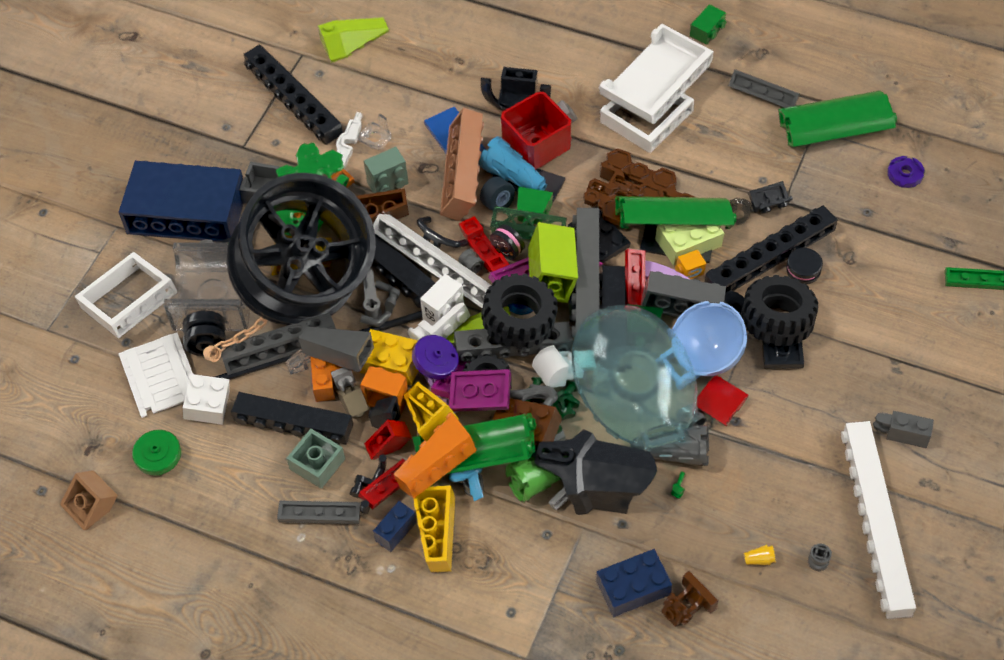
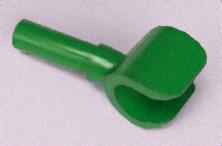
M683 471L680 472L678 480L673 484L671 495L678 499L682 497L685 488L681 487L685 476Z

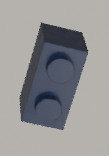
M398 501L373 530L375 542L392 552L417 523L415 511Z

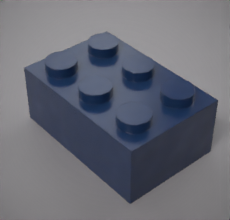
M655 549L596 571V583L613 618L667 597L672 591V583Z

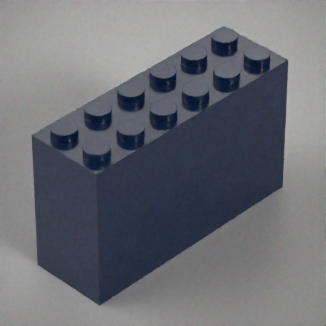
M135 160L118 212L126 234L197 241L209 239L213 242L231 238L239 223L244 204L239 191L243 175L241 169Z

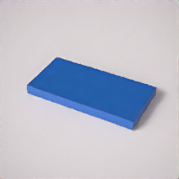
M455 106L424 120L425 126L445 154L447 152L449 126L459 114ZM481 143L479 151H481L482 154L483 150L485 149L487 151V149Z

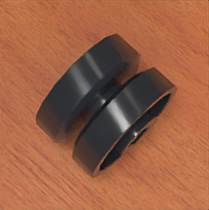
M203 310L193 312L184 318L182 323L184 333L183 346L190 354L204 356L203 351L206 347L214 346L220 341H226L225 320L219 313Z

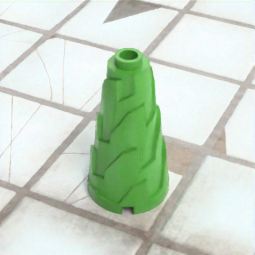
M535 456L506 465V477L511 476L512 479L508 484L520 502L528 501L534 495L551 487V484L560 480L556 475L537 467L534 462Z

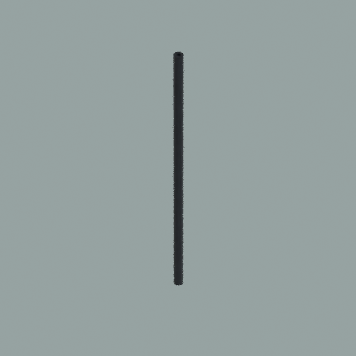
M422 311L387 321L379 327L371 326L358 331L369 332L370 329L377 331L387 330L423 318ZM299 352L230 375L224 373L215 377L231 380L306 356V354Z

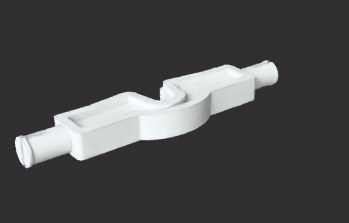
M356 112L354 119L349 120L345 132L337 139V152L343 155L344 169L353 153V148L346 144H356L362 128L361 118L363 114L361 112Z

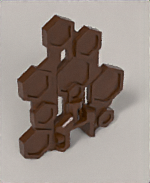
M619 148L607 153V160L601 162L600 177L608 180L609 183L594 178L589 181L587 190L583 195L584 204L589 206L597 204L598 208L602 210L603 220L620 226V215L615 213V197L618 195L664 197L665 193L667 197H695L676 191L677 181L675 172L663 167L654 171L642 163H633L631 153ZM624 175L629 176V179L631 181L637 182L641 185H637L625 180Z

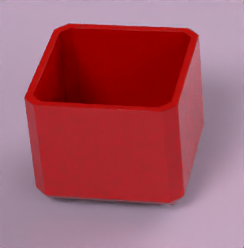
M538 91L502 112V138L510 144V147L523 156L522 158L531 164L535 170L571 149V119L545 92Z

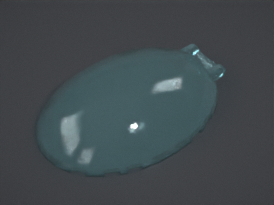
M609 306L587 317L580 325L574 337L571 354L572 372L578 392L586 408L588 407L592 412L596 422L599 421L606 428V432L617 440L620 438L631 444L641 441L645 451H651L652 448L677 441L679 443L685 442L683 430L688 429L694 418L697 406V383L689 355L675 332L656 315L637 306ZM670 432H675V434L668 435V436H664V437L657 438V439H653V440H650V441H649V438L656 437V436L663 435V434H667V433H670Z

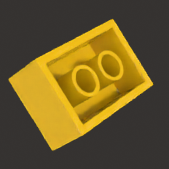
M370 329L369 332H371L374 349L360 373L366 374L369 366L381 367L388 372L402 374L407 379V385H412L419 372L412 360V350L418 340Z

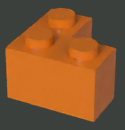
M311 357L312 384L316 402L335 400V382L331 372L342 367Z

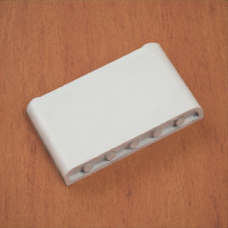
M661 24L652 31L651 44L614 82L607 79L599 86L602 96L652 124H655L700 77L713 59L712 50L664 24Z

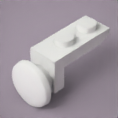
M460 303L449 310L433 326L423 319L415 329L411 327L408 329V335L414 340H419L427 335H438L446 339L470 317L469 311L464 303Z

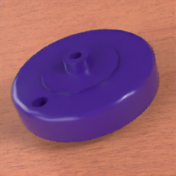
M427 335L420 338L412 350V360L415 367L421 374L431 379L442 380L451 376V372L456 370L459 363V356L454 345L438 335Z

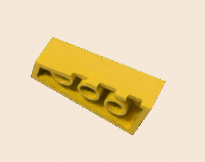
M451 485L430 486L414 498L425 560L430 572H451L455 495Z

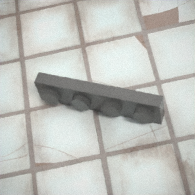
M734 69L728 85L785 108L796 106L800 96L798 92Z
M279 501L277 520L278 523L360 524L361 502Z

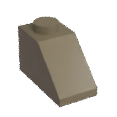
M356 384L354 387L351 385L345 387V391L338 390L337 388L334 389L347 414L357 418L364 415V411L369 410L361 388Z

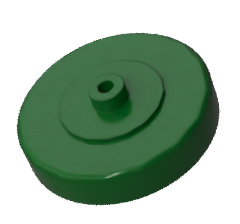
M152 430L140 436L135 442L132 449V458L136 467L141 472L156 476L171 471L178 464L182 451L180 443L174 434L166 430Z

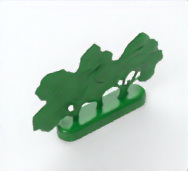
M304 143L300 145L295 155L298 166L285 165L276 169L278 177L293 173H312L322 176L325 174L331 179L333 173L339 172L344 168L343 155L334 150L319 154V149L315 143ZM341 174L336 181L346 187L349 177ZM276 211L277 215L286 225L292 224L297 228L304 218L303 215L300 216L301 218L293 217V214L299 211ZM319 220L318 231L324 223L321 220Z

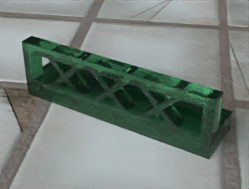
M494 206L490 229L492 233L500 225L505 224L515 229L523 239L531 240L536 226L532 224V221L535 219H542L547 224L562 222L561 226L566 227L567 218ZM498 212L506 213L508 216L504 221L496 220ZM524 216L526 221L518 224L514 221V218Z

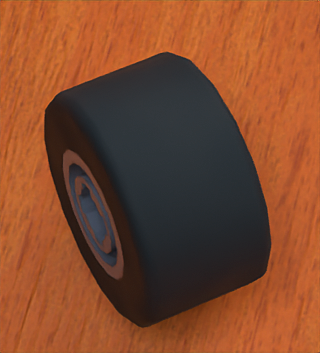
M501 177L489 179L483 185L480 192L482 204L496 213L506 210L515 197L513 185Z

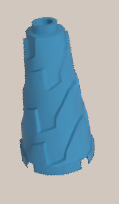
M497 136L487 144L490 148L487 151L483 150L478 166L506 181H511L519 187L545 190L547 186L545 179L531 164L522 158L523 156L510 147V144L503 138Z

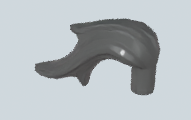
M530 384L531 388L510 390V398L522 401L534 398L545 400L543 405L551 406L558 399L557 391L552 387Z

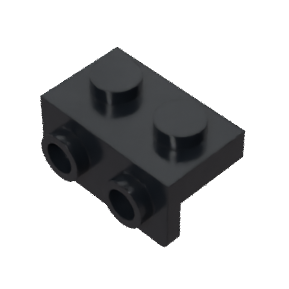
M783 181L748 192L754 213L761 211V214L772 211L771 208L777 206L778 209L789 206L788 203L793 200L792 196H788Z

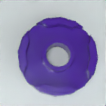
M899 156L891 160L887 169V175L892 183L903 188L915 187L921 183L924 177V167L920 161L913 157L911 159L907 158L908 156ZM901 170H908L910 173L906 174Z

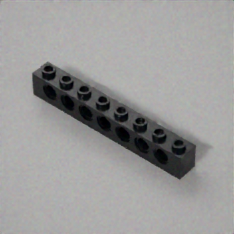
M261 44L243 54L246 69L248 71L251 70L256 79L264 83L267 90H271L274 96L281 100L298 120L303 121L305 127L308 130H312L319 141L322 140L327 145L343 133L341 122Z
M824 205L814 208L806 216L799 217L790 225H785L780 231L768 235L760 243L757 242L748 250L739 252L736 257L724 261L719 267L710 269L705 274L704 282L725 286V293L734 291L787 260L794 250L807 248L834 232L838 219Z

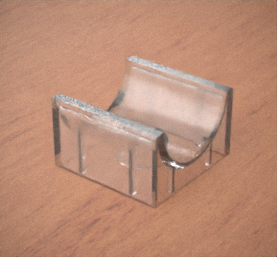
M173 243L176 265L175 288L178 293L173 296V299H164L163 304L172 330L183 331L182 323L184 318L193 312L203 310L213 311L222 315L225 320V331L248 329L250 309L236 294L227 271L226 255L229 243Z

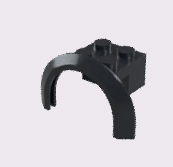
M503 67L499 99L492 92L491 78H481V92L492 106L505 111L536 93L538 70ZM541 84L540 92H545L550 97L551 85Z

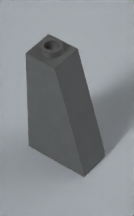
M306 326L298 340L303 354L356 372L361 371L374 349L371 332Z

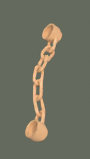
M260 317L252 327L240 331L233 338L220 341L214 346L206 347L203 351L205 359L217 362L221 358V352L226 347L246 340L250 335L262 329L268 320ZM263 321L264 323L260 326L258 323ZM244 333L246 336L239 340L237 336Z

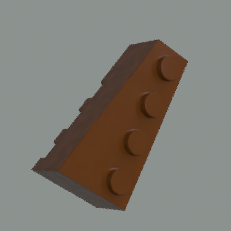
M405 188L356 196L366 208L373 224L378 214L391 215L395 219L409 215Z

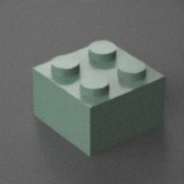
M397 147L364 160L367 184L373 193L391 191L409 184L406 161Z
M310 429L286 459L291 471L322 489L344 462L345 454L343 447Z

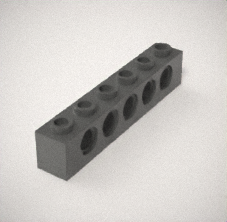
M330 312L297 324H291L247 338L241 343H235L226 347L221 352L227 374L230 375L302 352L298 340L306 326L336 329Z
M569 322L555 323L550 336L546 340L543 339V343L539 345L534 344L532 348L528 349L526 347L516 349L514 346L509 348L502 342L499 344L495 341V337L491 338L488 335L486 329L454 331L453 340L459 361L464 362L470 361L473 357L476 359L477 355L486 356V354H490L492 357L497 355L498 358L525 357L538 354L542 349L552 345L558 351H571L573 342Z

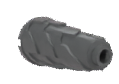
M708 425L635 436L634 440L630 441V447L649 451L655 459L708 466Z

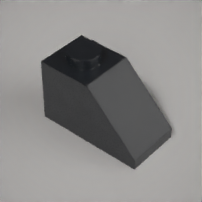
M391 396L377 400L375 406L371 407L368 415L372 427L379 429L387 420H400L398 397Z

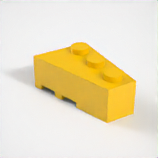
M419 382L404 394L409 410L412 412L413 421L417 425V431L426 442L434 434L433 430L447 420L446 416L450 412L459 420L444 401Z

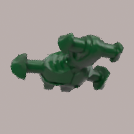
M533 376L531 378L534 385L544 383L541 377ZM567 380L566 385L568 387L565 391L562 389L557 392L558 399L551 405L557 408L562 420L573 418L576 415L573 408H578L580 402L572 393L581 389L579 381ZM534 398V399H528V400H526V401H527V402H533V401H534V402H537L538 404H540V403L542 404V403H544L545 400H543V399H538V398ZM561 425L558 428L557 434L562 432Z

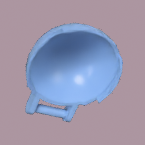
M704 301L695 304L678 317L672 328L674 331L672 336L673 347L663 353L657 359V362L666 369L675 381V386L678 390H683L700 376H716L732 369L744 354L747 345L745 323L741 315L726 303L720 302L718 304ZM674 357L689 372L683 378H681L669 362Z

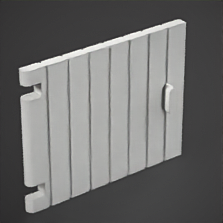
M178 333L161 337L160 339L119 353L141 418L148 416L146 411L152 409L154 414L184 403L189 377L193 373Z

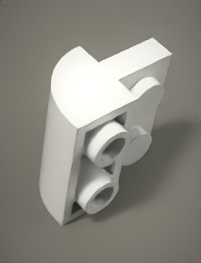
M554 345L542 349L535 356L532 367L539 377L542 378L545 385L552 388L565 386L567 379L575 380L585 377L586 371L570 351H558Z

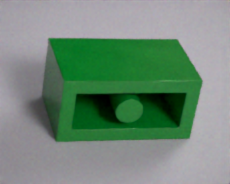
M709 4L691 23L690 37L707 45L710 40L715 39L719 30L724 29L726 26V12Z

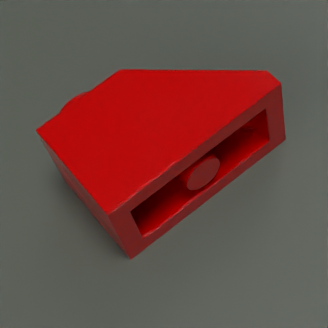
M387 420L364 445L371 460H375L382 454L388 455L400 450L412 436L405 422Z

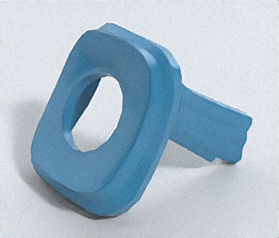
M482 468L449 474L448 478L452 482H461L468 479L470 494L473 496L474 501L484 497L478 473L482 472Z

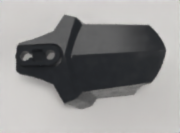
M584 429L572 439L540 442L534 460L537 467L547 470L562 479L566 495L573 504L577 515L588 514L592 509L627 514L633 496L641 495L651 484L657 473L656 462L649 451L597 440L592 432Z

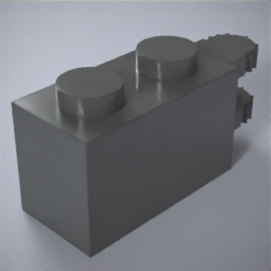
M893 411L892 414L882 412L875 416L873 426L874 429L887 433V440L927 448L932 435L934 419Z

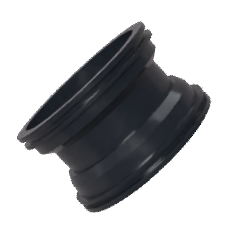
M293 173L280 176L264 184L251 197L230 238L226 255L230 282L241 301L255 314L270 322L288 326L329 312L332 316L341 309L369 272L375 255V231L364 205L354 193L339 182L312 173ZM292 210L306 214L297 228L292 224L286 225L277 215L276 211ZM319 220L323 221L334 231L340 242L329 243L323 237L317 238ZM259 223H261L276 244L260 250L252 248L253 233ZM284 233H289L292 238H287ZM315 246H320L323 251H318ZM346 258L344 274L341 280L336 283L328 276L322 262ZM290 264L296 265L298 270H293ZM281 265L277 285L271 282L260 271L259 267ZM303 274L317 289L319 294L298 295L292 293Z

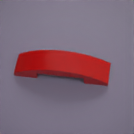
M475 216L459 223V227L469 246L476 253V256L484 261V267L490 273L510 265L503 254L498 253L484 233L482 225Z

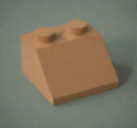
M94 470L75 473L60 506L83 530H87L110 512L118 495Z

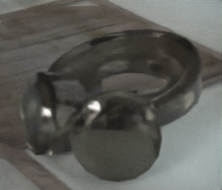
M734 198L730 200L733 213L737 210L738 204L742 205V211L744 212V217L736 219L735 223L736 225H741L748 220L752 204L746 199Z

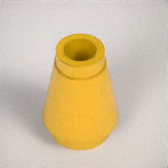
M764 545L744 552L746 565H771V563L776 562L773 546Z

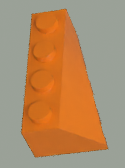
M451 412L446 416L447 420L433 430L434 434L427 442L424 440L421 443L419 451L415 455L411 454L394 473L401 490L413 499L477 451L470 434Z

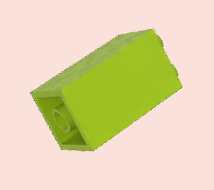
M538 222L528 246L529 275L532 278L533 276L539 278L540 282H545L548 285V289L551 288L558 302L567 303L578 280L574 228Z

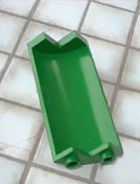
M880 90L778 109L780 127L786 128L788 146L792 147L896 128L897 115L892 110L888 95Z
M615 197V213L620 215V228H629L631 224L725 226V229H730L736 223V213H733L730 201L726 198Z
M531 413L463 426L470 434L477 451L447 474L529 459L532 453H535L534 430H536V421L534 417L532 418ZM420 434L412 437L416 453L424 441Z

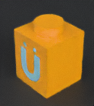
M695 250L678 256L675 270L689 279L704 275L707 263L700 252Z

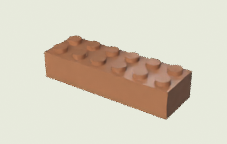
M464 107L449 126L440 208L441 216L461 221L477 202L475 192L478 188L477 175L480 171L478 161L481 157V151L479 150L483 140L481 131L484 127V122L482 121L483 114Z

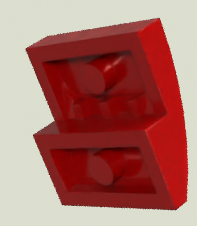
M716 375L707 383L693 403L699 410L727 426L749 395Z

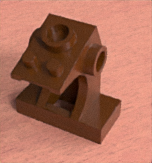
M690 571L686 572L682 578V585L686 589L677 597L672 592L663 602L664 607L661 613L675 627L680 624L686 625L693 618L692 615L702 607L710 614L717 609L718 600ZM686 600L691 605V607L687 609V607L683 605L682 602Z

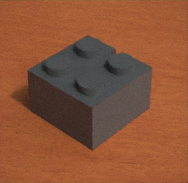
M250 162L245 174L246 177H244L239 189L242 202L247 204L258 189L269 181L278 178L276 169L280 168V166Z

